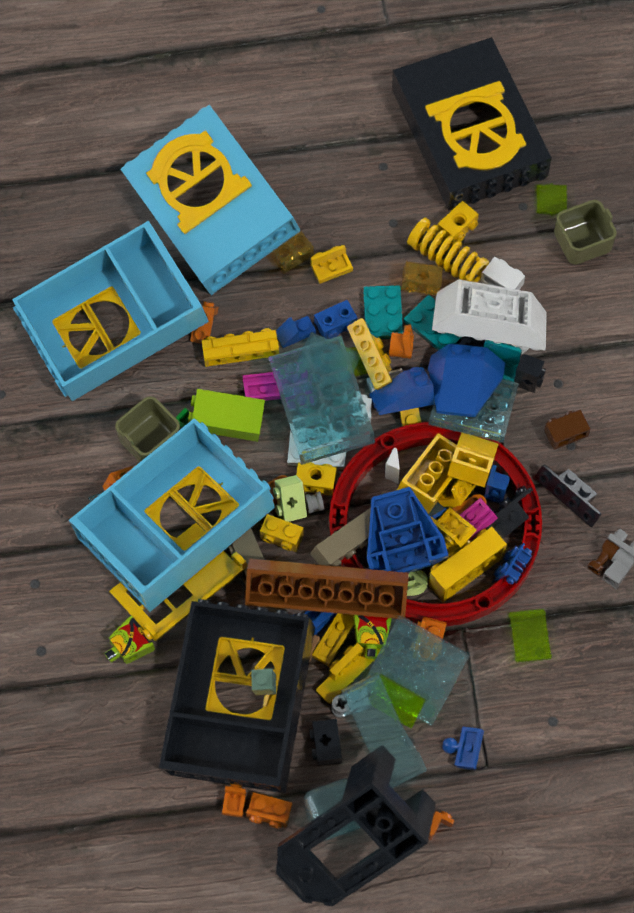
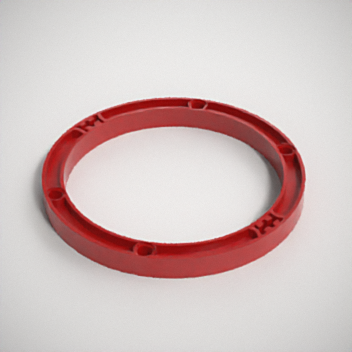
M422 422L393 429L364 446L350 460L338 479L330 505V536L347 524L348 510L354 492L374 466L389 457L394 448L397 449V452L412 447L429 445L438 433L456 445L462 432L498 443L492 466L496 465V470L500 474L509 476L508 484L514 494L523 485L525 487L529 485L532 488V491L518 502L529 516L523 522L522 544L525 543L523 549L528 548L532 551V557L526 564V567L522 568L523 572L516 583L514 582L511 585L506 582L507 578L504 577L484 592L469 599L453 603L431 604L407 599L405 619L397 620L417 625L418 621L422 622L423 617H428L446 622V627L475 621L490 614L510 600L523 585L533 568L542 536V511L536 488L521 462L501 443L478 430L445 422ZM385 442H392L393 445H392V446H386L384 443H385ZM336 512L340 513V526L336 527ZM533 518H535V519H534V527H535L534 533L531 532V531H532V526H531V524H530V523H531V519H533ZM356 555L348 560L344 558L339 567L364 569ZM484 601L489 606L484 608L478 603Z

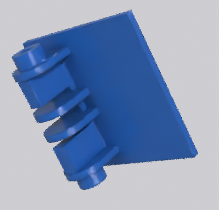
M525 543L518 547L514 546L512 550L509 549L503 557V560H505L503 565H499L493 574L495 576L492 581L493 583L504 577L507 578L506 582L511 585L517 582L523 572L522 568L526 567V564L532 557L530 549H523Z

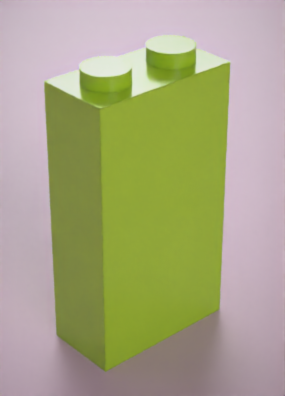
M197 389L196 395H192L191 406L194 407L193 413L189 412L188 423L196 419L199 423L203 422L207 426L210 434L258 442L265 400Z

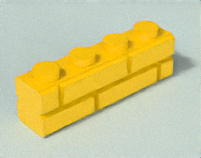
M270 328L262 329L261 332L253 333L252 331H246L242 335L226 334L222 338L211 336L201 340L205 367L279 356L276 330H271Z

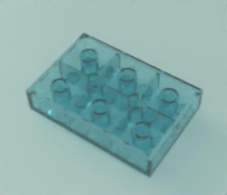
M342 336L268 357L301 465L375 443L374 432Z

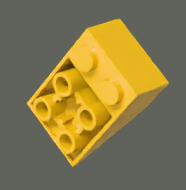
M462 432L447 476L485 487L498 443Z

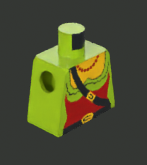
M132 615L109 637L113 647L104 654L110 663L121 657L126 664H129L155 650L154 644L145 637L142 632L143 629Z
M354 615L356 644L358 643L365 648L366 659H376L377 649H385L392 618Z

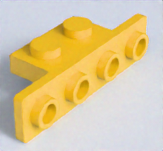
M363 318L348 325L347 329L374 388L379 390L391 383L392 379L389 374L392 371L390 366L391 360L382 349L384 344L379 337L376 338L370 333Z
M358 643L354 647L352 645L348 647L344 652L345 656L340 660H335L330 665L329 677L316 689V692L328 704H331L334 697L340 695L376 660L366 659L365 648ZM377 649V658L385 649Z

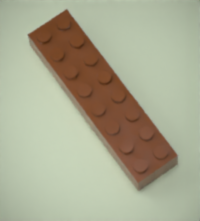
M249 559L245 605L405 619L409 573Z

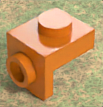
M231 784L230 787L225 786L222 815L243 817L246 789H243L241 785Z
M435 811L429 840H432L440 823L452 828L454 820L451 819L452 816L444 811Z

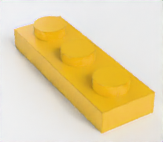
M337 613L313 652V658L327 666L331 665L354 627V615Z

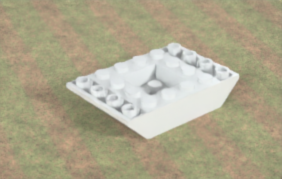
M458 279L437 292L432 330L438 333L455 334L459 337L468 336L476 340H490L497 344L506 343L514 347L522 346L536 351H545L547 312L532 292Z

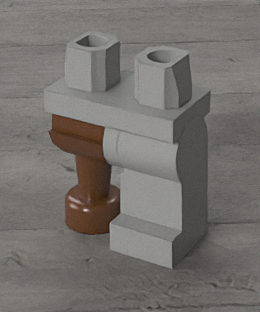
M621 529L608 536L597 560H592L587 565L591 572L600 575L604 571V563L608 559L613 563L605 571L602 580L616 590L634 565V540L630 546L624 543L628 535Z

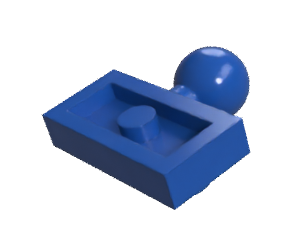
M462 727L459 743L454 738H446L443 741L442 748L444 752L453 754L457 751L454 764L457 768L476 770L484 731L479 728Z

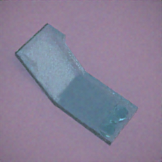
M377 672L341 690L369 752L371 753L383 745L396 759L390 781L392 788L427 771L420 753L415 749L401 725L381 677Z

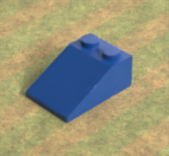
M413 367L410 370H404L392 378V382L371 392L369 398H372V403L379 415L434 405L433 383L423 367Z

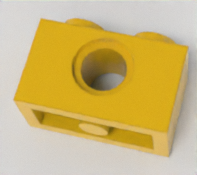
M462 201L437 224L439 227L437 233L445 230V239L450 235L454 236L453 244L456 241H462L469 230L473 231L477 227L479 214Z
M308 461L298 462L296 475L303 482L304 492L316 493L320 491L323 495L333 496L336 467L330 464L315 465ZM313 475H319L321 478L318 480H314L311 477Z

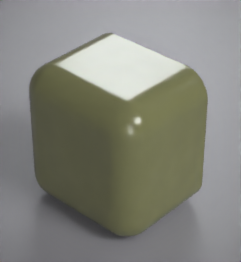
M591 200L559 212L557 215L554 235L568 262L573 265L605 255L613 248L616 237V229L612 223L613 216L609 209L605 210L603 204L598 200Z
M151 396L141 400L118 419L115 425L119 442L139 463L180 430L179 421L155 397Z

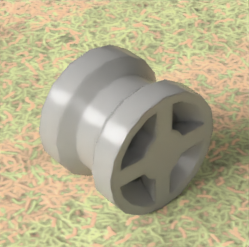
M320 491L314 495H305L309 513H313L317 509L320 511L324 510Z

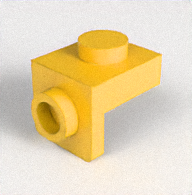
M419 408L398 411L402 426L421 423Z

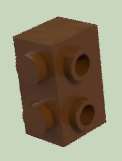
M573 410L567 412L563 417H554L548 420L544 432L553 449L556 450L588 437L590 427L582 411Z

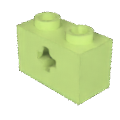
M297 475L275 480L273 493L278 503L275 506L277 516L288 522L306 518L307 513L302 480Z

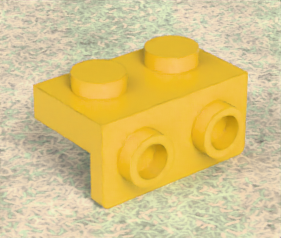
M345 245L334 246L330 250L316 253L310 258L311 268L319 284L353 271V266L346 254Z
M456 479L438 501L443 507L453 508L461 506L476 485Z
M450 507L438 520L431 517L441 534H445L444 538L451 545L456 543L459 547H462L477 531L474 526Z

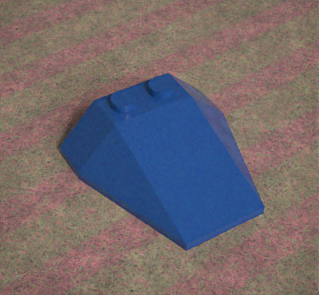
M448 344L432 354L428 373L433 383L436 412L439 414L476 417L502 381L506 363L487 347Z
M410 487L372 497L367 561L370 569L409 573L431 567L449 557L443 535Z

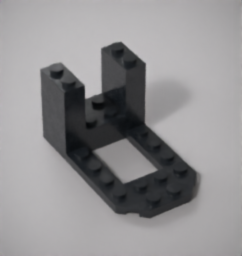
M383 745L351 766L343 797L339 803L279 843L277 848L276 874L304 903L312 904L314 901L333 907L428 844L436 803L423 789L405 801L390 786V781L396 759ZM354 820L379 848L335 877L311 849Z

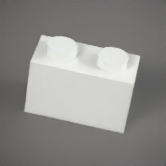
M496 257L483 270L481 282L515 290H520L525 280V275L520 270L510 267L506 261Z

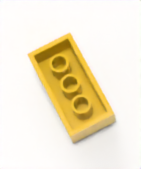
M438 433L402 479L397 490L410 487L429 514L455 479L447 476L457 445Z
M493 527L488 530L483 529L477 534L476 539L472 542L471 540L467 541L457 553L455 551L452 552L442 564L437 563L431 568L430 588L444 603L503 559L507 547L506 542Z

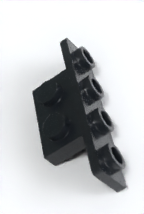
M542 465L535 475V479L587 525L593 527L600 518L601 513L589 502L596 497L597 493L571 470L568 469L558 476L548 466Z
M523 485L515 491L516 495L511 499L509 497L504 499L499 504L501 507L496 511L492 510L498 519L487 528L493 527L503 539L525 522L529 516L518 502L529 494L532 488L529 485L526 487Z

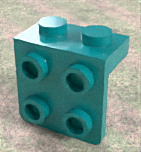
M485 340L484 347H487L506 363L502 382L514 384L522 349L511 344H497L493 341Z

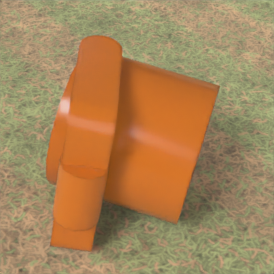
M405 325L403 333H391L390 357L412 358L414 342L412 325Z

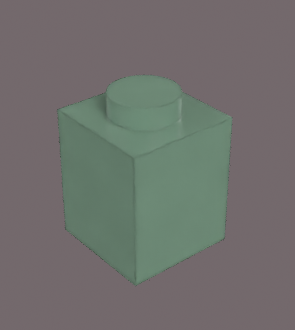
M272 669L251 670L252 691L255 695L276 694V674Z

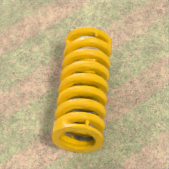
M428 218L421 219L411 231L407 245L412 246L416 251L420 250L423 256H428V259L435 261L437 266L443 267L446 272H451L454 278L459 277L460 280L478 283L489 261L484 257L480 258L478 253L474 251L468 256L462 268L458 270V267L469 254L470 248L465 246L459 252L462 247L461 241H456L453 244L454 236L450 235L445 239V230H441L437 234L438 225L434 224L430 227L431 221ZM425 234L422 242L418 244L419 240ZM432 241L430 247L426 249L427 245ZM440 246L438 252L434 254L435 250ZM449 250L446 258L442 260L443 255ZM457 255L454 263L450 265L451 260ZM476 261V264H475L474 267L472 268L470 274H467V275H466V272L470 269V267H471V266L474 264V262Z

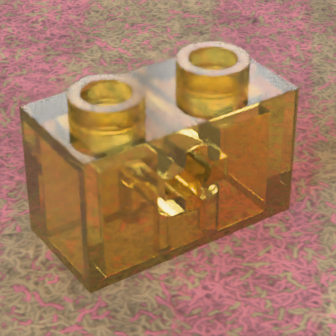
M406 261L402 271L401 289L408 292L436 295L441 288L443 267Z

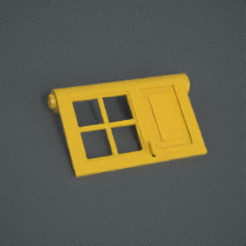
M195 523L177 538H194L202 535L205 531ZM222 551L183 584L193 596L178 608H175L167 598L164 600L173 612L158 624H155L143 611L145 609L143 605L139 607L127 594L128 589L121 582L109 592L144 629L142 632L149 641L151 639L156 641L189 615L192 601L198 602V599H209L244 571L248 565L238 552L233 553L230 558Z

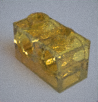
M300 231L273 250L271 258L283 274L311 258L314 255V246L303 232Z

